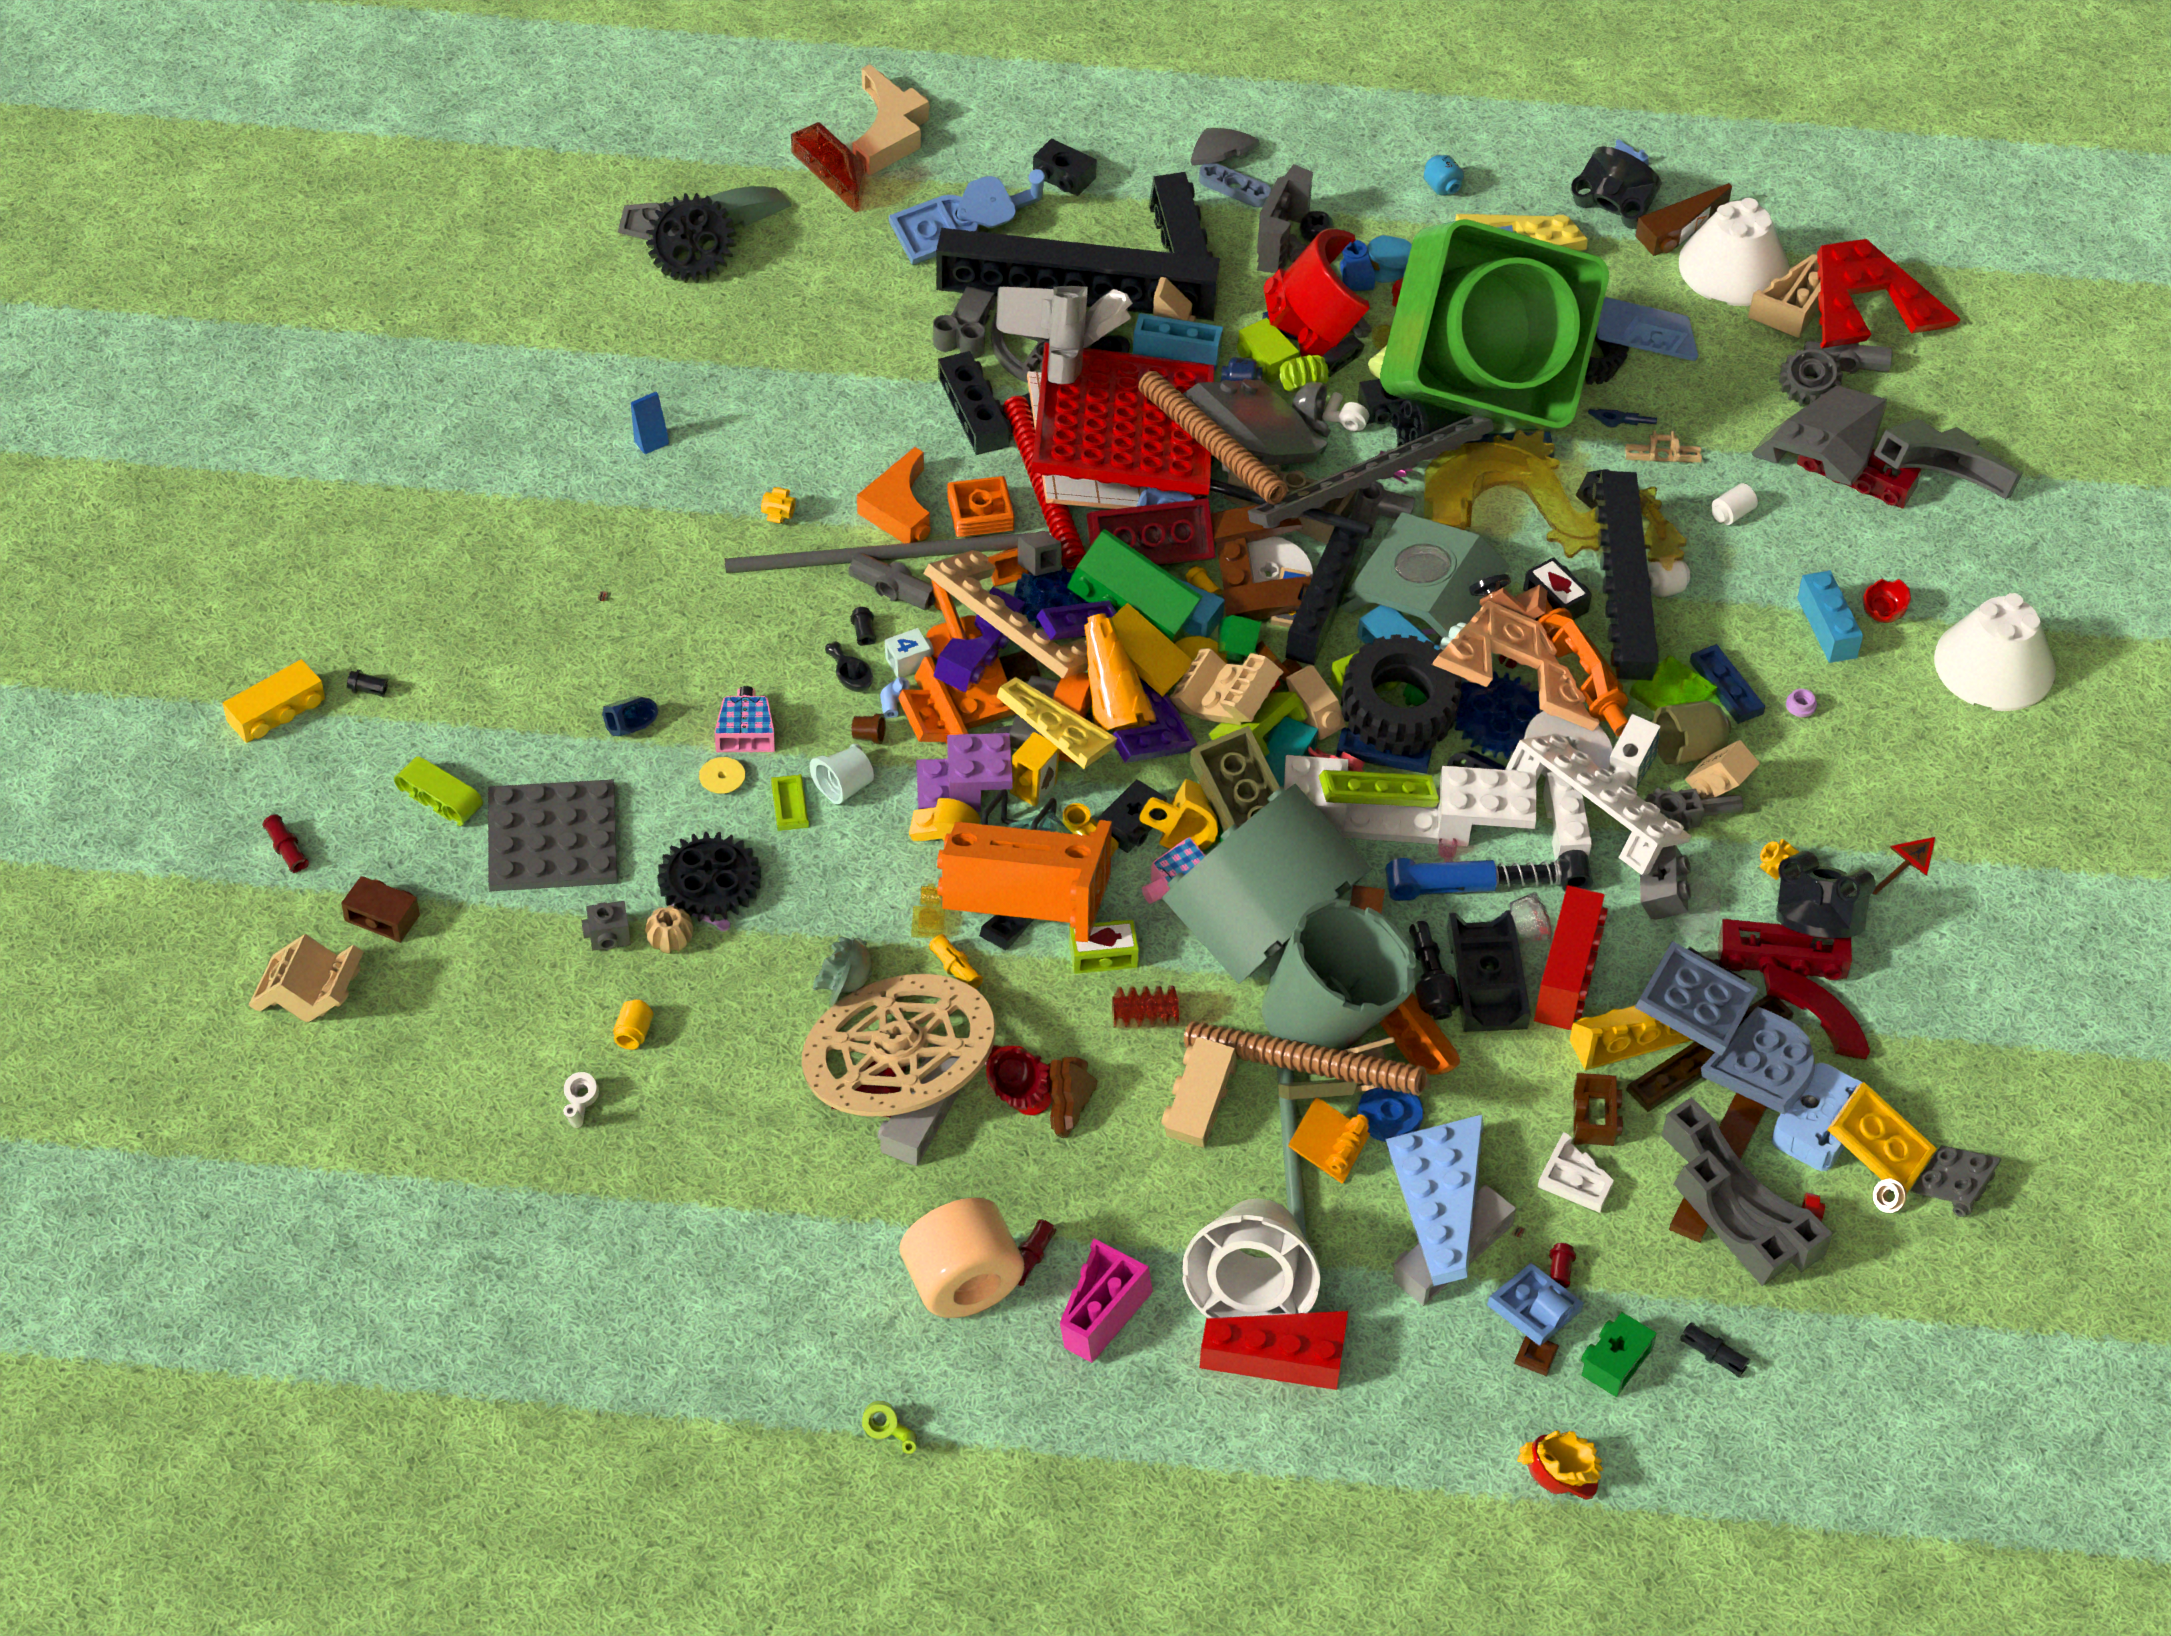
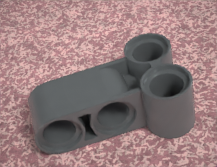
M967 286L952 314L940 315L934 319V347L943 352L959 348L960 353L971 351L974 359L981 357L985 350L984 327L990 317L988 313L990 310H994L996 293Z

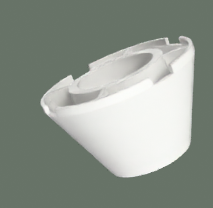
M1256 1198L1236 1204L1201 1229L1192 1238L1183 1258L1182 1280L1190 1300L1207 1318L1308 1313L1314 1305L1320 1286V1270L1317 1259L1292 1214L1285 1207L1274 1201ZM1239 1249H1258L1268 1253L1272 1257H1253L1243 1253Z

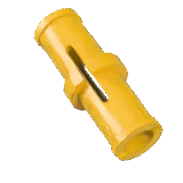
M940 934L932 939L929 949L944 964V970L950 975L953 974L957 980L977 989L982 984L983 977L968 963V957L965 953L958 951L944 934Z

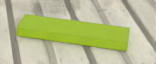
M1323 770L1319 775L1326 802L1435 807L1440 802L1432 775Z

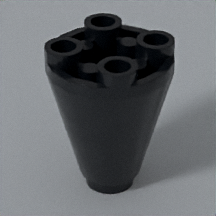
M1408 399L1402 403L1399 411L1392 414L1391 422L1393 428L1396 429L1397 447L1469 416L1426 402Z

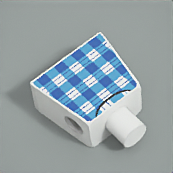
M1634 714L1631 715L1611 753L1609 771L1614 774V778L1621 784L1636 789L1657 756L1661 726Z

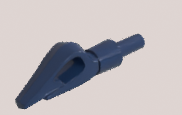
M1608 409L1588 410L1589 415L1610 428L1617 427L1621 423L1636 426L1638 423L1657 424L1656 417L1639 416V413H1624Z

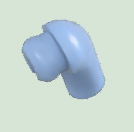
M898 677L883 688L880 693L885 718L898 716V697L902 689H910V683L904 677Z

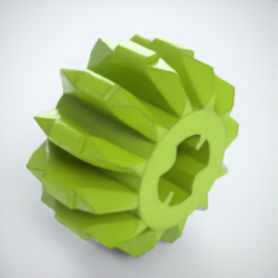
M1319 355L1300 356L1299 358L1285 361L1280 366L1281 374L1279 375L1281 383H1283L1284 390L1289 392L1299 391L1309 382L1317 381L1326 384L1329 380V371L1325 358Z

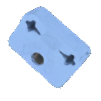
M1815 1064L1814 1076L1807 1090L1785 1115L1781 1113L1777 1119L1772 1136L1774 1147L1816 1170L1827 1171L1831 1169L1845 1146L1827 1129L1856 1087L1862 1082L1846 1075L1829 1064Z

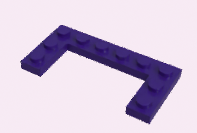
M1106 600L1045 608L1036 617L1049 639L1058 640L1086 636L1084 625L1088 623V617L1105 613L1106 618H1112L1117 612L1111 602ZM1139 677L1143 690L1155 713L1156 722L1149 721L1150 726L1119 730L1113 734V736L1118 738L1115 748L1124 763L1190 752L1198 744L1168 695L1165 694L1162 697Z

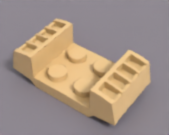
M1200 649L1197 657L1192 661L1188 671L1184 673V677L1177 684V688L1170 695L1169 699L1179 711L1197 716L1202 720L1241 725L1242 722L1253 721L1254 715L1261 708L1265 698L1269 696L1268 693L1276 685L1275 682L1283 674V671L1262 655L1250 653L1243 665L1226 664L1212 649Z

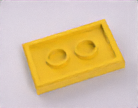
M1127 603L1112 617V621L1138 676L1163 697L1184 676L1193 660Z
M1865 1082L1856 1087L1827 1129L1881 1180L1894 1179L1899 1181L1904 1186L1906 1193L1909 1192L1937 1150L1931 1142Z

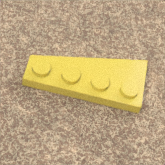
M1016 677L1002 685L998 691V699L1083 769L1112 750L1118 738Z

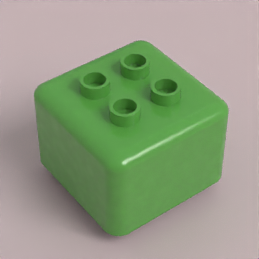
M1468 219L1421 229L1415 235L1412 242L1380 372V381L1386 392L1396 397L1426 402L1468 416L1475 415L1489 418L1495 424L1518 430L1550 429L1567 426L1574 419L1609 282V270L1606 263L1600 257Z

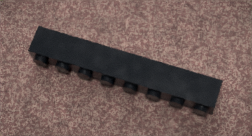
M1601 471L1599 481L1593 484L1592 496L1593 500H1597L1598 503L1595 509V522L1600 523L1597 542L1598 546L1603 549L1600 557V569L1605 570L1603 594H1608L1605 616L1610 618L1611 622L1608 628V641L1613 642L1610 658L1611 666L1616 667L1617 679L1653 681L1659 664L1637 472Z

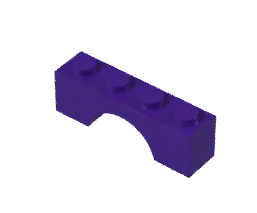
M994 586L988 592L1003 599L1005 605L1012 611L1022 614L1024 601ZM978 614L976 615L974 625L981 631L983 636L969 640L952 638L939 654L933 677L965 693L973 683L978 684L985 672V667L993 665L998 656V650L1000 648L1005 649L1010 641V638Z

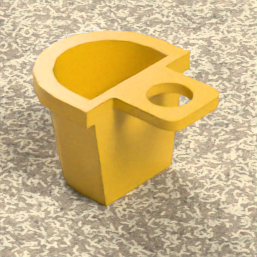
M1187 778L1170 804L1152 797L1147 801L1139 817L1142 823L1162 831L1159 844L1169 849H1172L1186 838L1191 837L1201 851L1205 850L1215 841L1219 828L1217 816L1213 812L1201 785ZM1154 808H1160L1166 811L1167 817L1164 820H1155L1150 816L1149 812Z

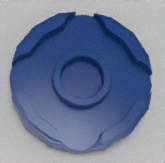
M1382 1086L1367 1090L1361 1096L1357 1115L1360 1114L1367 1117L1369 1121L1367 1132L1370 1133L1371 1137L1386 1142L1388 1138L1418 1131L1423 1120V1106L1418 1096L1413 1095L1412 1092L1407 1094L1403 1093L1402 1090L1397 1092L1393 1091L1392 1088L1390 1090L1384 1089Z

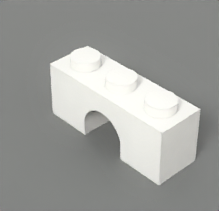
M1547 772L1543 797L1547 818H1553L1552 847L1554 858L1557 860L1562 853L1569 850H1581L1588 855L1589 859L1592 843L1583 795L1554 772Z

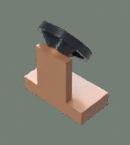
M1500 574L1478 581L1469 587L1472 596H1483L1479 602L1481 606L1487 601H1491L1531 619L1545 614L1547 590L1541 585L1513 597L1504 589V587L1511 583L1510 576L1508 574Z

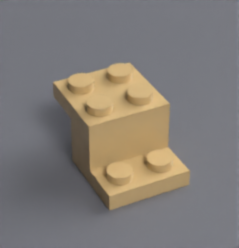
M304 934L272 955L249 1006L257 1011H262L270 1005L275 1006L279 1004L305 1022H310L318 1016L323 1017L329 1009L334 1006H341L348 997L349 990H347V987L361 969V965L358 963L364 951L352 945L336 955L307 934Z

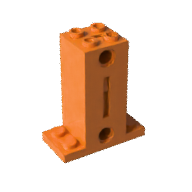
M1099 820L1095 832H1090L1089 836L955 822L951 834L946 833L944 850H939L937 858V868L942 869V877L939 878L937 889L938 896H942V909L1068 922L1071 928H1075V941L1088 942L1111 875L1112 821Z

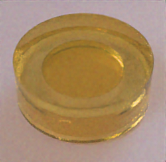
M1381 325L1373 330L1372 343L1376 348L1382 350L1387 345L1392 326Z

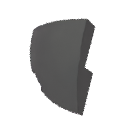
M1206 128L1196 142L1191 157V165L1223 161L1225 158L1236 155V150L1237 156H1240L1260 145L1259 139L1232 129Z

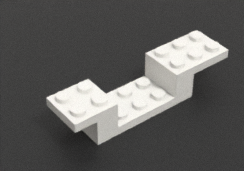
M1286 755L1284 789L1287 790L1296 783L1344 838L1468 846L1471 825L1535 829L1536 772L1442 766L1439 789H1436L1440 802L1435 807L1331 803L1325 800L1319 775L1323 770L1348 771V759Z

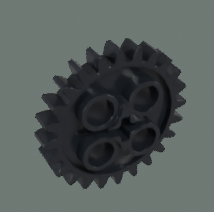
M684 193L683 201L681 202L674 196V205L670 206L664 202L666 210L664 212L655 211L659 219L649 220L654 229L646 230L647 235L653 238L646 241L648 248L652 249L648 254L651 259H655L653 263L657 268L662 267L661 272L665 276L671 272L670 277L673 280L678 279L681 275V280L684 283H687L689 277H692L694 282L698 283L699 276L703 275L708 281L710 271L717 275L719 274L717 268L719 264L725 267L728 266L724 260L725 256L733 257L732 252L728 248L737 245L731 239V237L737 235L735 229L730 228L734 225V221L732 218H727L729 213L726 208L721 209L719 201L712 204V200L708 195L702 201L698 193L694 195L693 200L690 199L687 193ZM705 216L702 224L693 225L697 217ZM682 217H686L688 227L693 233V240L701 255L700 260H697L694 248L689 243L690 238L682 223ZM679 227L676 235L668 236L670 229ZM715 241L711 249L703 250L706 242ZM689 252L685 260H677L680 253Z
M704 832L703 839H698L695 834H692V842L688 843L686 840L680 839V848L671 845L670 855L663 854V864L658 865L659 874L657 875L661 897H665L667 906L674 904L678 910L684 909L690 917L693 913L697 914L699 922L702 921L704 915H709L711 922H714L717 914H720L726 920L728 917L727 912L730 910L738 915L739 905L748 908L749 898L756 899V889L761 887V867H759L758 857H753L752 848L745 849L743 840L734 844L733 835L723 840L721 832H718L714 838H710L708 832Z

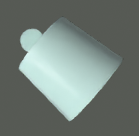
M852 744L848 749L828 757L817 756L810 762V773L814 784L833 804H841L870 784L874 778L871 763L862 752V747L858 744Z

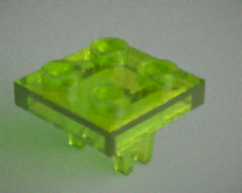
M1668 655L1658 664L1653 681H1637L1631 686L1630 695L1656 712L1659 707L1709 701L1715 696L1717 687L1673 656Z

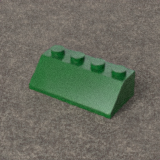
M1105 529L1080 561L1067 588L1089 603L1109 600L1116 612L1129 603L1174 644L1183 637L1203 597Z

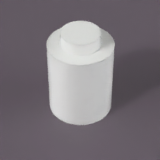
M1740 483L1712 502V515L1718 522L1730 525L1757 507V496L1750 486Z

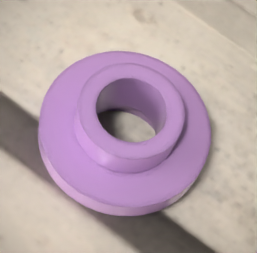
M1807 689L1794 690L1786 700L1787 710L1798 717L1811 716L1817 707L1814 694Z

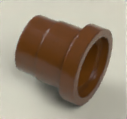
M875 713L874 716H854L851 727L853 739L882 744L886 732L884 714Z

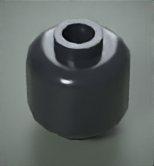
M1433 970L1420 976L1421 980L1415 985L1419 1007L1430 1016L1433 1015L1434 1020L1450 1018L1453 1015L1452 1011L1460 1005V996L1455 978L1450 974H1446L1444 970Z

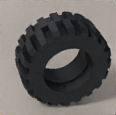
M1401 634L1391 635L1390 639H1385L1384 636L1376 638L1373 645L1366 643L1359 649V653H1355L1352 656L1344 676L1340 705L1342 706L1344 720L1349 722L1348 728L1354 735L1360 734V741L1366 745L1370 743L1375 745V749L1384 752V750L1393 751L1392 754L1402 755L1404 751H1409V755L1420 753L1421 748L1429 750L1436 746L1437 741H1443L1455 723L1462 693L1460 691L1462 683L1460 676L1433 665L1434 660L1443 651L1441 648L1436 650L1434 643L1428 640L1425 642L1419 641L1417 636L1409 635V638H1402ZM1387 682H1405L1418 688L1428 701L1411 708L1396 707L1383 701L1374 689Z

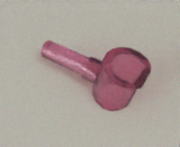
M1440 838L1438 844L1439 856L1444 859V862H1453L1457 851V840L1453 838L1452 846H1445L1442 844V838Z

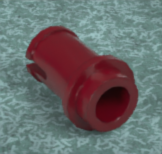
M1556 1243L1549 1251V1257L1552 1260L1550 1277L1562 1287L1568 1288L1571 1283L1572 1262L1576 1260V1253L1570 1244Z

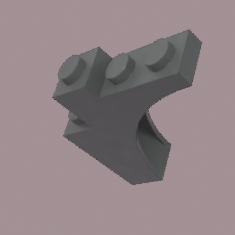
M1918 418L1885 430L1874 453L1875 456L1896 469L1924 468L1947 473L1975 483L2005 500L2011 498L2023 474L1980 447L1979 440L1958 427L1941 433Z

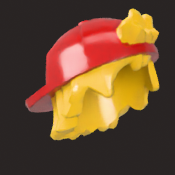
M1556 1430L1551 1434L1541 1435L1534 1442H1526L1524 1446L1520 1447L1519 1451L1521 1454L1518 1456L1517 1461L1527 1465L1534 1481L1547 1491L1556 1495L1570 1492L1585 1500L1592 1499L1596 1494L1598 1480L1601 1479L1600 1472L1603 1471V1467L1600 1465L1602 1459L1595 1455L1597 1449L1594 1447L1593 1442H1588V1439L1578 1438L1576 1432L1573 1431L1560 1433L1559 1430Z

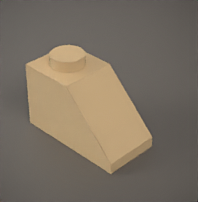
M1160 277L1154 295L1153 316L1196 322V316L1192 315V303L1167 278Z
M1309 665L1286 677L1289 692H1296L1308 716L1304 721L1299 722L1318 728V739L1322 740L1346 727L1337 697L1314 666Z

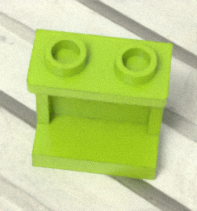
M1270 692L1269 696L1261 704V708L1254 715L1252 722H1242L1241 725L1221 722L1209 735L1214 740L1249 726L1264 757H1266L1270 752L1262 737L1269 730L1282 721L1285 716L1297 721H1304L1308 716L1296 692Z

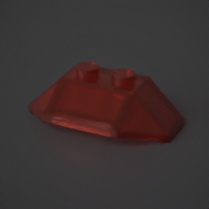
M820 122L792 133L791 153L855 213L859 211L866 185L865 173L867 169L864 162L857 158L845 144Z

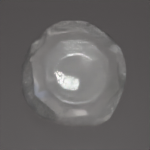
M1537 892L1509 903L1515 926L1520 934L1525 935L1522 944L1551 940V921L1547 909Z

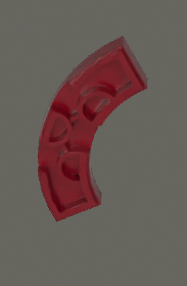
M1767 964L1763 971L1767 995L1790 1002L1803 1011L1808 1009L1821 1020L1820 1026L1830 1038L1835 1054L1867 1059L1870 1050L1866 1037L1856 1019L1836 997L1817 983L1800 974Z

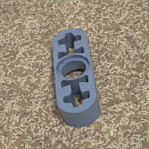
M1217 163L1203 164L1199 170V182L1203 186L1253 207H1263L1271 192L1269 185ZM1232 183L1240 184L1241 187L1232 188L1228 185Z

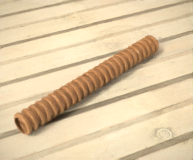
M1150 371L1144 374L1138 386L1141 393L1155 403L1157 407L1227 468L1233 471L1235 475L1249 485L1267 503L1274 505L1283 500L1288 490V486L1283 480L1233 439L1231 435L1217 425L1216 422L1158 372Z
M1191 1021L1184 1033L1186 1048L1188 1045L1194 1046L1196 1037H1201L1235 1048L1236 1059L1251 1060L1254 1063L1260 1062L1264 1065L1279 1066L1283 1069L1288 1067L1289 1070L1295 1071L1297 1069L1303 1073L1307 1071L1309 1074L1326 1075L1328 1078L1335 1077L1338 1080L1345 1079L1348 1082L1354 1080L1357 1084L1364 1083L1367 1086L1373 1084L1377 1088L1383 1086L1387 1090L1392 1088L1393 1091L1399 1092L1402 1090L1403 1093L1409 1094L1412 1092L1413 1095L1419 1096L1427 1082L1425 1067H1415L1413 1064L1406 1065L1404 1062L1396 1063L1394 1060L1386 1061L1384 1058L1377 1060L1374 1056L1367 1057L1364 1054L1358 1056L1354 1052L1348 1053L1344 1050L1339 1052L1338 1049L1334 1048L1330 1050L1328 1047L1323 1046L1320 1048L1318 1045L1311 1046L1308 1043L1301 1044L1298 1041L1292 1042L1289 1039L1282 1040V1038L1278 1037L1273 1039L1272 1036L1268 1035L1264 1037L1258 1033L1255 1035L1253 1032L1245 1033L1243 1030L1236 1031L1233 1028L1227 1029L1223 1026L1217 1027V1025H1208L1203 1022L1199 1024L1197 1021Z

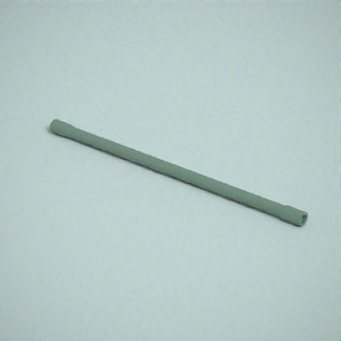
M1280 941L1277 943L1281 948L1268 959L1270 982L1284 953L1285 943L1281 944ZM1277 1066L1278 1084L1293 1083V1070H1289L1288 1067L1283 1069ZM1279 1097L1287 1208L1307 1240L1300 1154L1288 1147L1298 1128L1296 1099L1288 1100Z

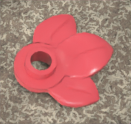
M1311 747L1308 748V753L1311 757L1348 759V771L1364 772L1362 768L1365 762L1345 752H1342L1340 758L1321 751L1317 747L1315 751Z

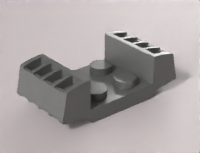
M1293 164L1285 176L1277 178L1260 212L1257 253L1259 255L1257 262L1259 263L1257 271L1276 273L1279 268L1284 269L1286 266L1291 222H1288V220L1301 223L1302 218L1310 212L1312 171Z

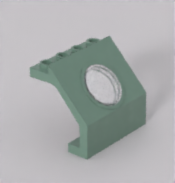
M1401 512L1392 527L1385 533L1384 539L1379 546L1372 552L1366 565L1359 571L1355 581L1345 591L1347 597L1340 607L1345 612L1352 613L1368 603H1377L1420 617L1439 634L1434 644L1440 646L1442 639L1449 637V630L1452 626L1460 622L1468 624L1473 616L1483 607L1479 604L1483 596H1472L1469 587L1488 577L1505 574L1510 565L1478 534Z

